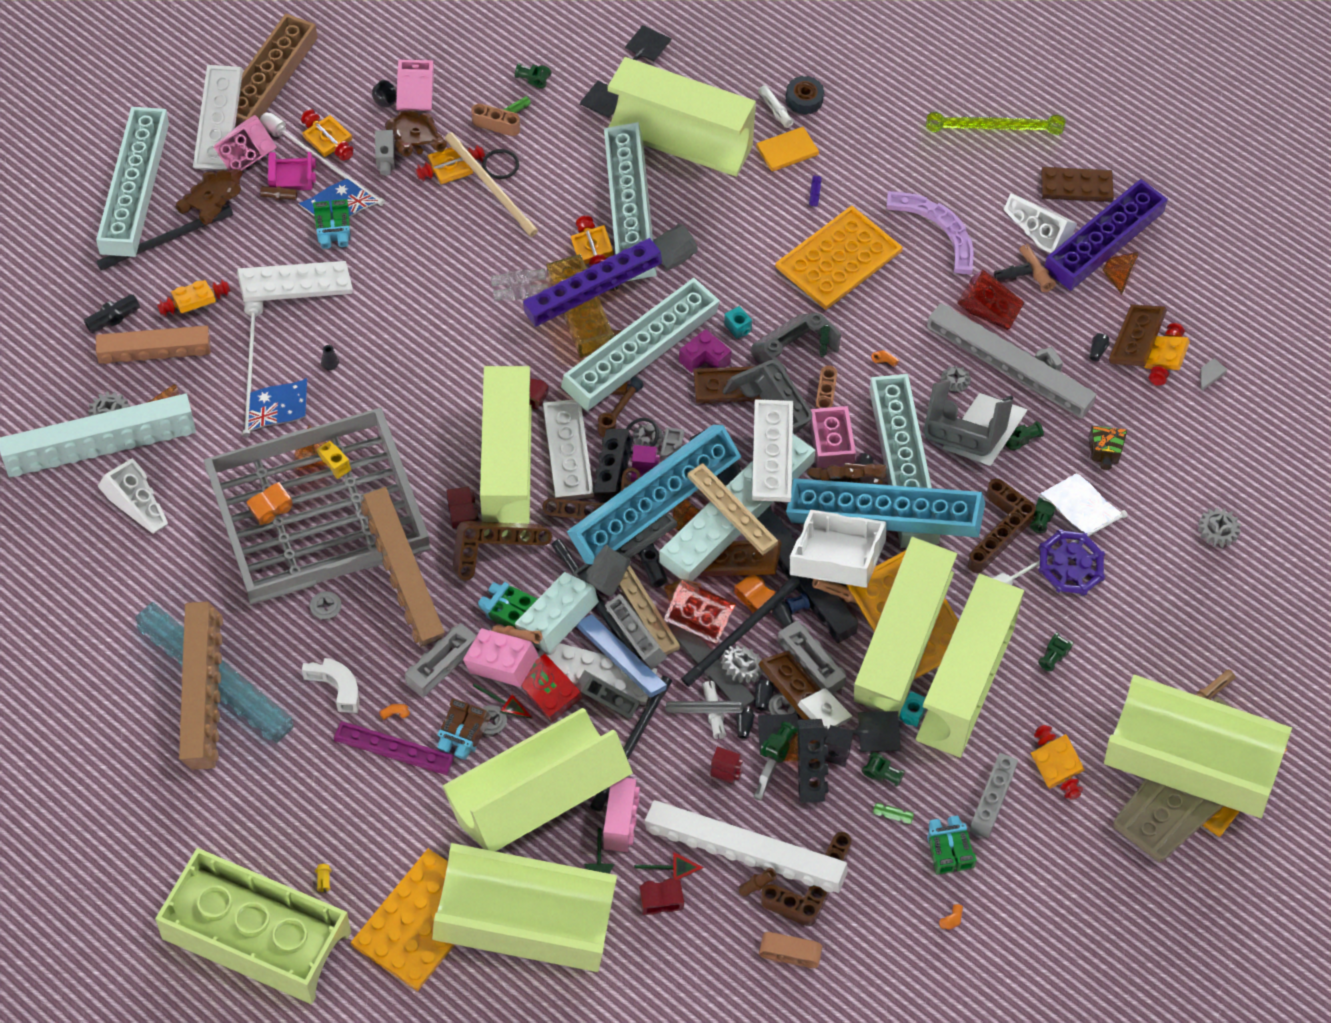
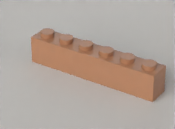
M208 325L96 335L98 362L105 364L211 354Z

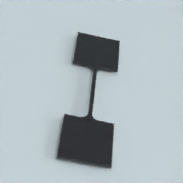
M642 25L625 46V49L636 54L633 60L637 61L638 58L645 57L655 62L672 38ZM598 80L581 100L580 105L610 118L615 112L619 95L609 92L608 85Z
M898 711L858 712L859 726L856 730L851 731H854L853 734L859 737L860 752L901 750ZM798 714L758 715L760 755L762 744L772 733L777 735L782 722H788L797 729ZM797 733L789 740L791 747L787 754H798Z

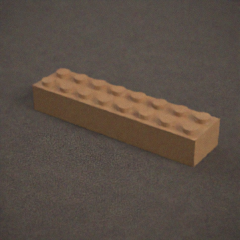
M285 13L242 73L235 128L254 115L260 120L261 116L270 107L318 39L316 24Z
M383 487L364 494L363 501L361 502L362 506H360L364 517L368 516L369 531L371 535L375 534L376 548L379 553L382 552L383 554L382 562L385 570H389L391 573L390 583L393 589L397 588V600L400 607L404 606L405 608L404 617L407 624H411L413 628L411 634L415 644L419 643L420 647L442 639L445 633L387 488Z
M209 601L185 603L179 759L192 770L216 768V762L219 758L216 742L219 741L217 722L220 721L218 703H220L221 697L218 691V684L221 683L219 664L222 662V656L219 651L220 645H222L220 626L223 625V617Z

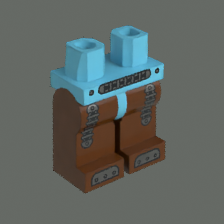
M452 698L449 704L451 706L441 726V730L437 734L440 737L437 748L442 752L449 753L452 745H456L458 747L454 755L466 760L470 751L475 752L491 715L487 710Z

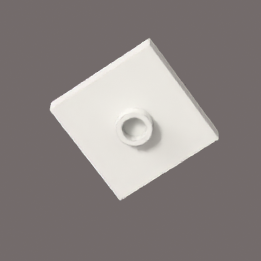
M826 688L801 700L798 704L810 719H822L823 725L827 726L828 730L830 725L838 727L848 722L852 717Z

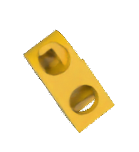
M331 441L317 449L318 455L332 470L333 475L337 479L351 471L349 459Z

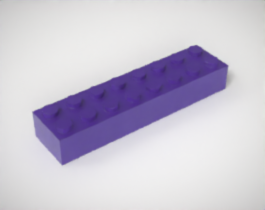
M1142 179L1138 180L1048 255L1044 267L1048 269L1049 275L1072 291L1163 214L1168 198Z

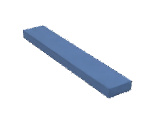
M592 614L583 618L576 625L591 642L650 698L666 690L667 685Z

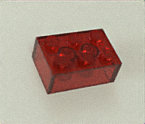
M683 579L676 589L664 620L718 644L736 603Z

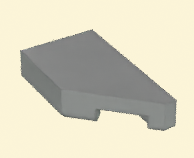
M1215 358L1201 367L1200 389L1202 391L1227 373V369Z
M666 427L660 459H665L682 447L685 430Z
M768 759L760 776V783L754 794V798L757 800H762L775 772L776 761L773 759Z

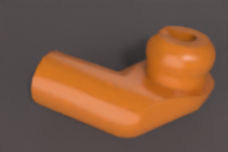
M885 350L873 352L871 355L874 363L887 362L893 367H896L899 363L898 358Z
M391 704L379 711V714L385 720L399 713L401 718H405L410 715V711L406 704Z
M954 904L952 914L939 920L940 928L950 930L959 926L963 906Z

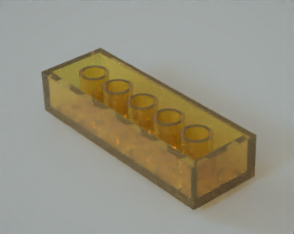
M581 254L546 264L551 286L587 269ZM598 296L563 313L580 358L591 355L614 338Z

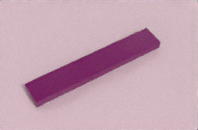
M344 721L340 722L334 735V741L446 776H448L455 759L454 755Z

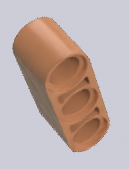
M484 104L473 105L471 114L472 123L475 126L509 136H516L520 133V117L518 114Z
M828 365L821 369L815 409L833 407L837 380V370L833 366Z
M765 932L762 935L759 955L769 960L817 968L820 963L823 946L812 940Z

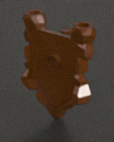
M409 110V112L399 111L396 117L390 118L385 123L386 130H393L394 139L396 140L395 146L398 148L399 154L404 157L412 154L413 147L417 154H422L424 150L421 145L431 144L433 149L438 152H443L447 147V141L438 133L437 128L434 126L435 122L430 114L422 113L419 116L417 112Z
M233 169L229 171L221 170L217 174L214 172L204 173L202 181L190 189L191 194L188 193L183 196V199L177 201L175 208L181 214L189 212L192 207L200 210L199 219L203 224L208 225L212 223L213 219L220 214L221 208L226 204V201L241 192L239 182L243 175L240 169Z
M845 463L844 467L829 465L825 470H822V468H810L807 470V475L813 480L882 485L883 480L881 479H885L886 465Z

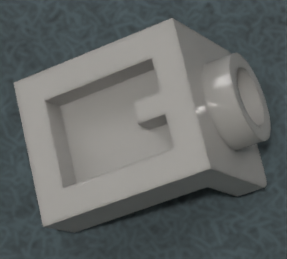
M1052 346L1040 349L1035 354L1036 359L1061 372L1063 361Z

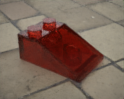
M984 270L972 276L957 302L958 305L970 314L1006 330L1011 328L1025 303Z

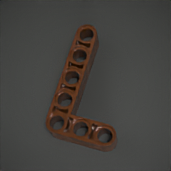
M628 468L624 471L621 491L634 483L627 480V474L630 471L636 472V480L641 477L637 469ZM548 498L543 502L542 509L544 513L551 516L584 519L587 517L585 514L587 506L591 505L597 510L603 503ZM551 501L555 502L557 506L554 512L547 510V504ZM570 503L576 507L573 514H568L565 509Z
M998 478L990 480L986 496L990 502L1008 515L971 551L968 568L974 573L984 571L1033 521L1036 507L1033 502Z
M461 522L456 531L453 572L464 581L474 577L478 543L544 546L552 541V532L541 524ZM471 528L470 534L465 536V532ZM489 529V534L484 536V532ZM508 530L507 535L502 537V533ZM526 530L524 537L520 538L521 533ZM544 531V535L538 538L540 532ZM469 547V551L463 555L464 549ZM467 566L466 571L461 573V569Z
M846 832L836 833L825 855L845 862L850 852L851 836ZM842 842L846 846H839L837 843ZM767 884L762 888L761 904L764 908L805 926H812L816 923L830 892L813 885L809 887L805 897H802L775 884ZM771 894L774 895L775 898L769 899L766 897V895ZM813 894H819V895H821L822 897H821V898H815V897H813L812 895H813ZM792 903L794 906L787 907L785 906V904ZM811 911L813 915L808 916L804 912Z

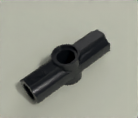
M130 294L115 303L112 301L106 302L102 305L100 311L83 320L89 332L94 333L109 324L112 326L118 325L123 321L124 316L139 309L140 304L135 295Z
M652 543L638 553L651 586L658 588L667 583L668 579L662 564L659 563V552Z

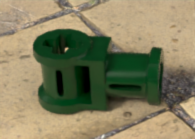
M518 63L515 70V78L527 79L528 84H532L540 89L546 87L547 78L552 74L550 68L544 65L538 66L533 64L530 68Z
M1036 421L1028 427L1025 424L1017 426L1006 442V447L1014 451L1019 450L1022 446L1029 444L1030 439L1043 437L1042 425Z
M1039 495L1036 504L1035 519L1030 524V528L1040 534L1046 533L1047 523L1051 521L1056 507L1041 495Z
M1056 632L1047 646L1045 656L1039 659V665L1044 670L1052 672L1057 661L1061 662L1068 655L1074 642L1064 639L1060 636V633Z
M782 722L777 735L772 733L762 744L761 755L774 758L778 763L783 762L791 747L789 740L797 733V729L788 722Z
M875 752L870 753L867 765L863 766L861 770L870 779H876L880 782L886 779L895 783L896 787L900 785L905 774V770L902 769L900 771L890 766L891 761Z

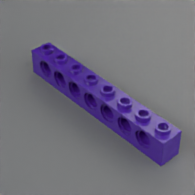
M650 238L640 241L638 244L624 249L622 252L608 257L606 260L592 265L590 268L576 273L574 276L560 281L558 284L544 289L534 296L528 297L523 301L524 313L533 325L537 327L662 264L661 251Z

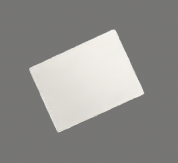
M979 393L962 419L988 427L991 418H993L995 404L1002 400ZM1012 404L1007 430L993 451L988 455L979 456L948 445H944L943 449L991 466L1027 412V409Z

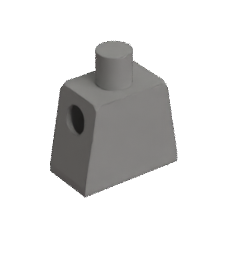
M393 130L375 131L377 169L380 170V174L384 176L390 175L391 170L395 169Z

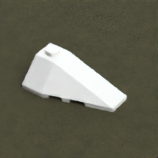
M1012 193L1004 208V211L1023 228L1024 232L1035 241V244L1049 253H1052L1068 240L1077 226L1076 222Z
M132 458L105 474L98 488L112 503L154 534L167 526L168 522L160 504L156 502L153 496V489L147 483L145 472Z

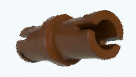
M262 186L260 189V197L276 198V200H297L298 196L297 189L282 188V186Z
M770 867L760 874L752 875L750 880L739 885V893L743 897H747L756 890H762L766 884L776 880V871Z

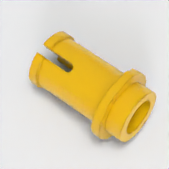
M319 864L315 869L317 874V891L324 892V888H326V891L330 890V873L332 869L329 864Z

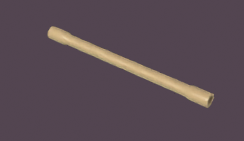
M453 132L448 133L445 136L447 143L457 151L520 223L524 231L530 237L536 235L538 229L524 216L467 151Z

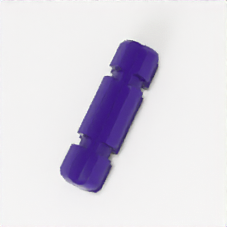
M814 175L812 177L809 198L810 206L817 207L819 204L821 176Z

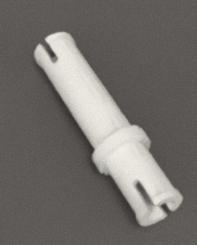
M767 85L760 87L758 93L772 109L775 118L779 119L785 128L792 126L794 121L788 115L785 106L779 103Z
M709 681L704 682L702 688L706 701H718L715 683L710 681V686ZM709 713L708 722L712 726L713 737L718 739L719 734V739L726 736L723 725L724 715L722 713Z

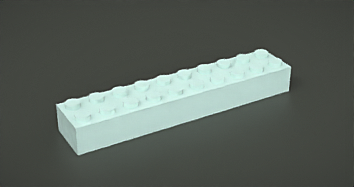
M131 107L96 239L99 254L136 257L169 126L166 109Z
M639 122L604 128L616 254L648 238L653 241L643 136ZM656 267L630 280L657 276Z
M692 278L565 373L561 388L586 411L590 410L715 315L720 300L695 278Z
M908 374L871 377L869 391L883 462L886 465L888 485L932 488ZM897 531L901 548L908 547L911 537L934 545L939 544V534Z
M186 393L0 437V452L8 477H13L29 472H38L50 467H58L67 463H75L79 460L96 458L100 455L113 454L117 451L133 449L142 445H150L163 440H171L180 436H188L196 433Z
M793 433L792 483L794 478L800 477L814 463L815 449ZM752 461L726 487L758 518L774 501L752 500ZM710 501L660 550L659 563L689 585L741 532Z

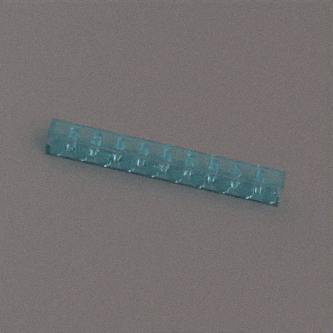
M151 602L135 617L138 624L136 627L142 634H148L155 645H161L169 657L172 658L174 656L183 668L184 627L158 605ZM222 660L221 664H219L221 683L218 684L221 700L225 704L229 703L233 706L234 711L239 716L243 715L246 717L248 723L253 728H259L267 740L272 739L277 744L294 728L292 718Z

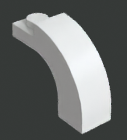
M324 658L323 665L314 662L309 664L303 663L302 674L304 680L328 682L338 689L336 701L338 712L358 713L360 701L357 682L346 666Z

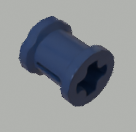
M804 592L798 597L785 599V604L789 605L791 615L802 609H810L808 597Z

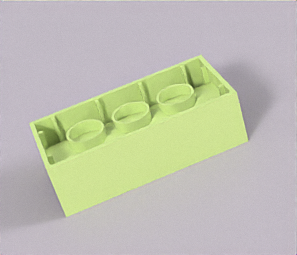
M624 57L608 85L609 92L619 95L615 113L609 127L639 122L643 136V145L735 177L738 176L753 147L755 100Z
M484 366L480 482L482 522L530 524L532 405H529L530 366ZM489 529L484 532V536L489 534ZM508 530L502 533V537L507 535ZM526 530L521 533L520 537H524Z
M911 537L855 681L854 702L878 711H898V717L900 716L901 708L906 701L952 581L954 572L951 570L957 557L956 552Z
M979 573L923 703V707L928 709L916 741L959 758L962 757L1015 629L1024 594L1023 589Z
M1133 675L1119 722L1114 734L1110 736L1104 764L1262 819L1292 727Z
M581 708L444 784L442 787L459 826L485 850L497 851L633 774L617 732L611 730L600 736L592 724L587 711Z
M451 843L443 891L438 911L435 913L432 940L598 972L617 875Z
M196 848L155 918L163 940L309 1004H312L316 998L318 979L328 955L342 937L348 939L351 934L346 911L199 848Z

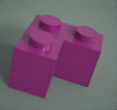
M705 329L679 349V363L691 373H693V369H698L704 363L710 368H724L731 364L732 350Z
M634 445L632 468L637 469L642 477L659 464L660 455H657V447ZM634 471L631 472L630 482H634L637 479V474Z

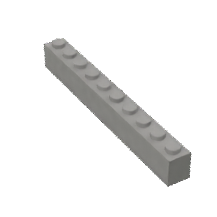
M940 303L929 316L928 329L1079 418L1083 419L1094 405L1097 394L1091 389L1082 386L1074 379H1070L1059 370L1046 365L1045 362L1036 359L1028 352L1017 348L1011 342L1005 341L997 334L985 329L982 325L976 324L965 315L954 311L951 307Z

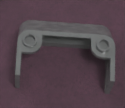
M820 313L799 314L753 343L751 355L759 364L775 360L782 365L786 372V367L776 358L781 355L782 349L813 329L837 353L840 348L841 333Z
M769 360L731 377L722 391L725 395L740 388L747 397L760 395L762 400L793 401V434H796L812 419L810 408L782 365L775 360Z
M951 381L933 383L924 426L925 436L929 440L975 455L985 456L990 454L1007 430L1013 400L997 402L993 418H991L989 426L985 427L957 418V404L947 399Z

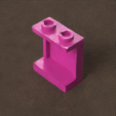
M269 152V187L282 186V188L313 190V183H316V173L313 172V169H316V158H312V152H308V158L277 159L276 152Z

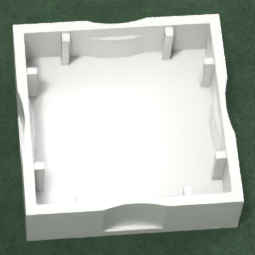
M810 510L803 526V532L797 539L790 555V575L867 588L886 541V522Z

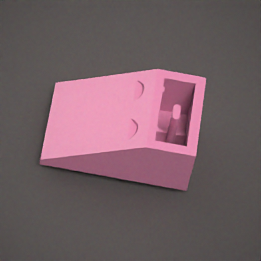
M398 60L397 110L432 111L433 60Z
M255 115L238 125L213 146L228 170L240 169L241 171L277 148L263 124Z

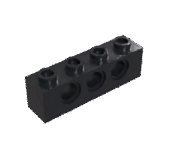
M627 428L606 429L605 437L602 438L603 447L602 452L599 453L600 463L599 468L596 469V483L593 485V493L599 503H606L621 492L622 477L624 471L628 468L633 441Z
M822 719L797 720L798 794L801 803L825 802V794L829 792L828 781H825V775H828V764L825 763V757H828V746L824 745V738H828V728L823 725ZM812 740L817 741L815 744H809ZM811 759H818L816 762H809ZM813 777L817 778L815 781H810Z

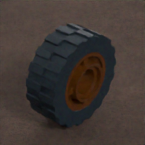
M795 77L787 85L785 96L787 106L798 114L807 115L817 112L823 104L824 87L814 77Z

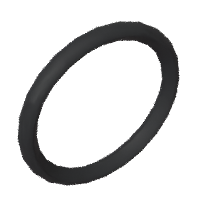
M496 149L486 154L483 158L482 167L490 177L505 179L517 172L519 159L509 150ZM495 153H507L515 159L516 166L507 175H494L486 168L487 159Z
M646 417L638 418L627 426L629 431L638 422L646 421L651 423L655 429V438L650 446L654 447L659 439V428L652 419Z

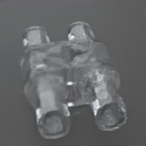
M545 268L539 270L508 271L505 274L491 275L492 287L499 285L510 286L506 289L493 290L494 302L526 299L547 289V283L540 285L529 284L533 281L546 280Z

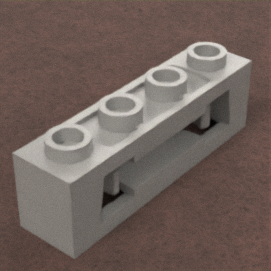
M621 594L605 605L651 669L667 658L660 645Z
M797 620L778 632L777 642L785 651L789 650L821 689L826 688L833 694L845 686V671L834 663L832 656L822 649L820 642L812 638L805 625H801Z
M462 623L452 627L445 638L438 640L431 651L424 653L416 665H412L407 669L405 674L406 684L424 698L463 661L477 635Z
M999 753L970 827L971 832L987 838L990 837L1016 771L1018 759Z

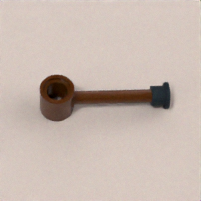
M631 378V383L628 386L629 389L612 413L605 412L599 415L597 432L602 438L605 437L606 429H616V418L634 393H637L639 389L644 387V383L639 378Z

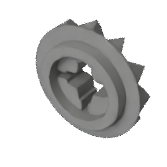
M957 365L954 367L948 366L946 370H943L941 382L951 381L949 390L959 392L965 390L970 385L971 377L964 367L959 368ZM955 374L958 375L957 383H955L954 379Z
M649 423L646 425L640 424L638 428H635L633 441L636 445L650 446L655 438L654 426ZM659 429V439L654 447L660 446L663 441L661 429ZM645 432L649 435L651 434V439L645 437Z
M320 592L312 598L310 610L314 617L316 616L320 620H330L332 617H337V614L341 611V600L333 592ZM324 601L329 606L328 611L323 608Z
M778 693L771 698L769 702L770 714H798L782 693ZM782 703L788 707V713L784 709L780 710Z
M489 705L483 707L482 709L487 710L491 715V720L495 718V725L488 723L483 734H491L493 736L495 733H501L502 729L506 728V713L500 712L501 708L498 706Z

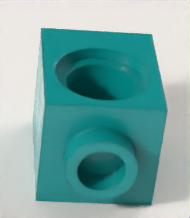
M740 305L725 313L724 325L736 339L746 336L752 331V319Z
M910 691L901 708L899 719L907 725L918 727L927 710L923 707L926 698Z

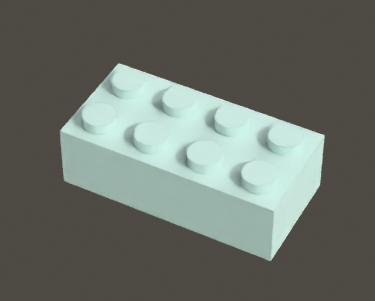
M564 572L515 622L516 629L540 631L542 633V641L538 644L533 643V645L550 653L599 602L595 587Z

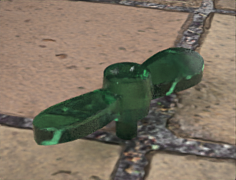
M824 325L821 328L822 338L819 341L821 344L819 350L821 357L827 355L828 335L830 332L828 325Z

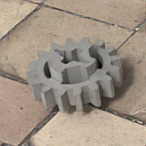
M107 391L105 396L99 394V399L93 398L94 404H89L90 410H88L89 416L130 406L127 398L124 399L122 394L117 396L114 391L112 395H109Z
M1216 507L1214 512L1208 509L1207 514H1202L1198 523V532H1202L1201 538H1207L1206 543L1211 541L1214 547L1216 544H1220V547L1223 548L1225 543L1230 546L1232 541L1236 542L1241 531V523H1237L1238 517H1232V511L1226 513L1225 508L1219 511L1218 507Z
M738 645L735 648L730 646L722 656V669L727 670L726 675L731 674L733 680L739 679L740 683L743 680L747 684L751 680L756 682L757 678L759 679L763 673V670L758 665L761 659H758L759 654H753V649L747 650L746 646H743L742 649Z

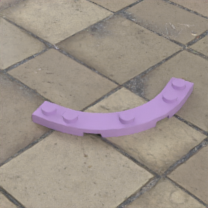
M888 191L886 210L916 213L938 224L949 236L954 248V273L972 275L973 245L962 221L947 207L940 203L935 204L928 201L927 197Z

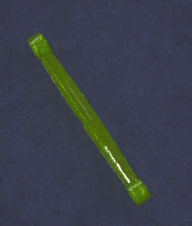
M931 112L927 115L926 128L932 132H938L943 127L1020 130L1047 129L1051 134L1059 135L1064 131L1066 120L1061 115H1052L1048 120L997 117H943L939 112ZM931 120H936V121H938V122H940V123L934 124V123H931L930 121H931ZM1052 123H1058L1061 126H1054Z

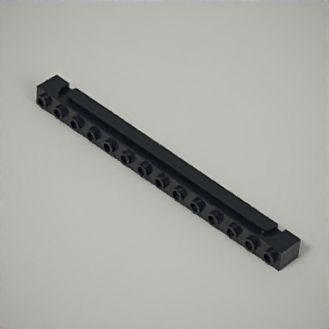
M701 431V432H699L698 434H696V435L690 437V438H689V442H690L692 439H694L696 436H698L699 434H701L703 431ZM734 462L716 476L725 486L741 472L738 462ZM769 506L757 520L776 539H780L782 545L778 566L786 577L790 579L792 576H795L790 575V555L796 541L793 539L791 531L783 526L781 518L775 515L771 506ZM796 576L801 582V585L796 590L799 594L804 592L807 595L811 610L823 626L829 629V634L837 644L857 633L858 619L854 614L851 615L843 600H840L834 594L813 588V578Z

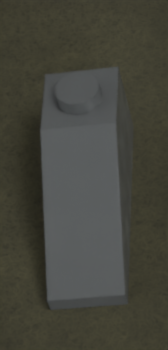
M586 670L583 671L575 685L582 693L629 719L632 718L640 704L639 700Z

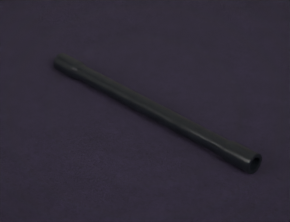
M228 205L221 208L220 214L213 219L212 223L232 216L233 211ZM197 219L138 245L136 255L206 225L200 219ZM109 255L96 262L100 271L131 256Z
M561 539L555 540L551 546L560 559L564 561L571 573L578 570L580 567L570 555V551ZM596 592L599 602L595 607L614 635L641 659L640 654Z
M792 576L771 598L699 664L689 670L681 678L682 682L690 687L730 646L732 647L777 604L800 586V580L796 576Z
M667 676L661 677V680L667 685L666 690L651 697L623 747L627 760L672 683V680ZM610 787L596 794L590 805L594 811L601 812L609 798Z

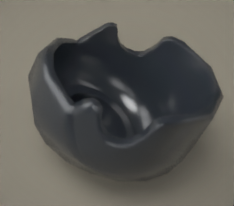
M383 79L374 85L372 98L380 107L388 108L397 100V90L392 83Z

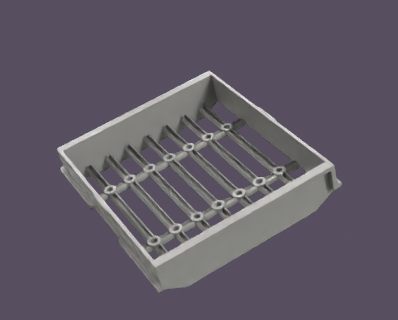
M382 408L313 428L302 429L282 435L279 438L204 459V466L209 475L233 547L250 605L312 587L316 583L358 570H367L383 565V554L378 552L374 536L371 535L368 528V516L364 517L360 507L362 506L363 495L370 492L359 494L356 486L393 475L396 484L386 486L388 493L399 491L402 500L392 503L395 510L402 507L406 509L408 516L399 518L401 525L409 523L412 525L414 532L406 534V538L413 555L431 550L428 532ZM374 426L377 427L379 433L377 437L346 446L340 444L338 438L340 436ZM330 439L343 454L382 443L384 452L349 463L351 469H355L387 459L390 468L353 478L349 471L344 475V482L291 497L293 504H297L348 488L351 494L350 498L283 518L279 514L269 524H259L235 531L233 522L253 517L250 510L230 515L227 506L247 501L253 496L262 493L271 486L267 479L268 476L322 461L320 456L316 454L265 469L261 461L262 459ZM254 462L257 472L219 483L216 473ZM328 468L284 481L280 484L284 489L331 476L333 472ZM260 479L261 489L227 499L224 498L222 490ZM353 504L357 511L356 514L289 534L286 533L284 528L286 524ZM359 520L361 522L362 530L300 549H291L290 541ZM273 528L277 529L279 537L243 548L240 546L238 540L240 538ZM366 537L368 546L304 566H297L295 560L297 557ZM282 544L283 554L246 564L244 555ZM288 561L290 570L252 581L249 572Z

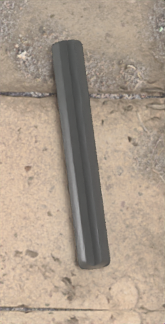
M741 701L666 702V711L668 713L743 712V703Z

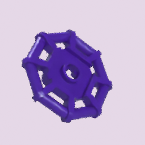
M1058 529L1053 536L1044 543H1040L1038 547L1040 550V568L1038 571L1056 588L1058 593L1061 591L1084 596L1095 585L1105 579V552L1098 548L1087 536L1088 533L1086 532L1077 533ZM1066 539L1079 540V541H1078V543H1075V542L1067 543V542H1066ZM1056 542H1059L1060 547L1054 550L1051 548ZM1085 544L1093 554L1089 555L1082 545ZM1048 555L1051 556V565H1047ZM1068 559L1073 560V561L1075 562V565H1076V566H1074V565H1070V566H1069V565H1068V562H1069ZM1095 560L1096 571L1091 569L1092 561ZM1051 571H1053L1061 580L1059 581V580L1051 573ZM1087 575L1092 578L1085 584L1082 581ZM1068 580L1073 581V583H1076V586L1065 584V582H1068Z

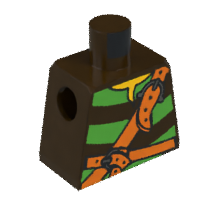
M1091 425L1089 433L1091 458L1095 462H1101V469L1110 470L1112 464L1119 463L1127 429Z

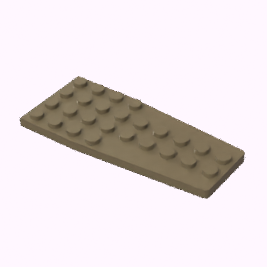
M1216 696L1212 700L1214 702L1232 707L1218 696ZM1146 779L1115 818L1113 827L1156 861L1163 862L1213 817L1223 805Z

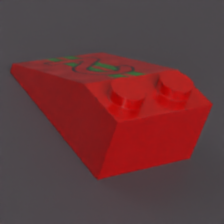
M545 653L534 662L521 685V688L551 723L582 699L578 688Z

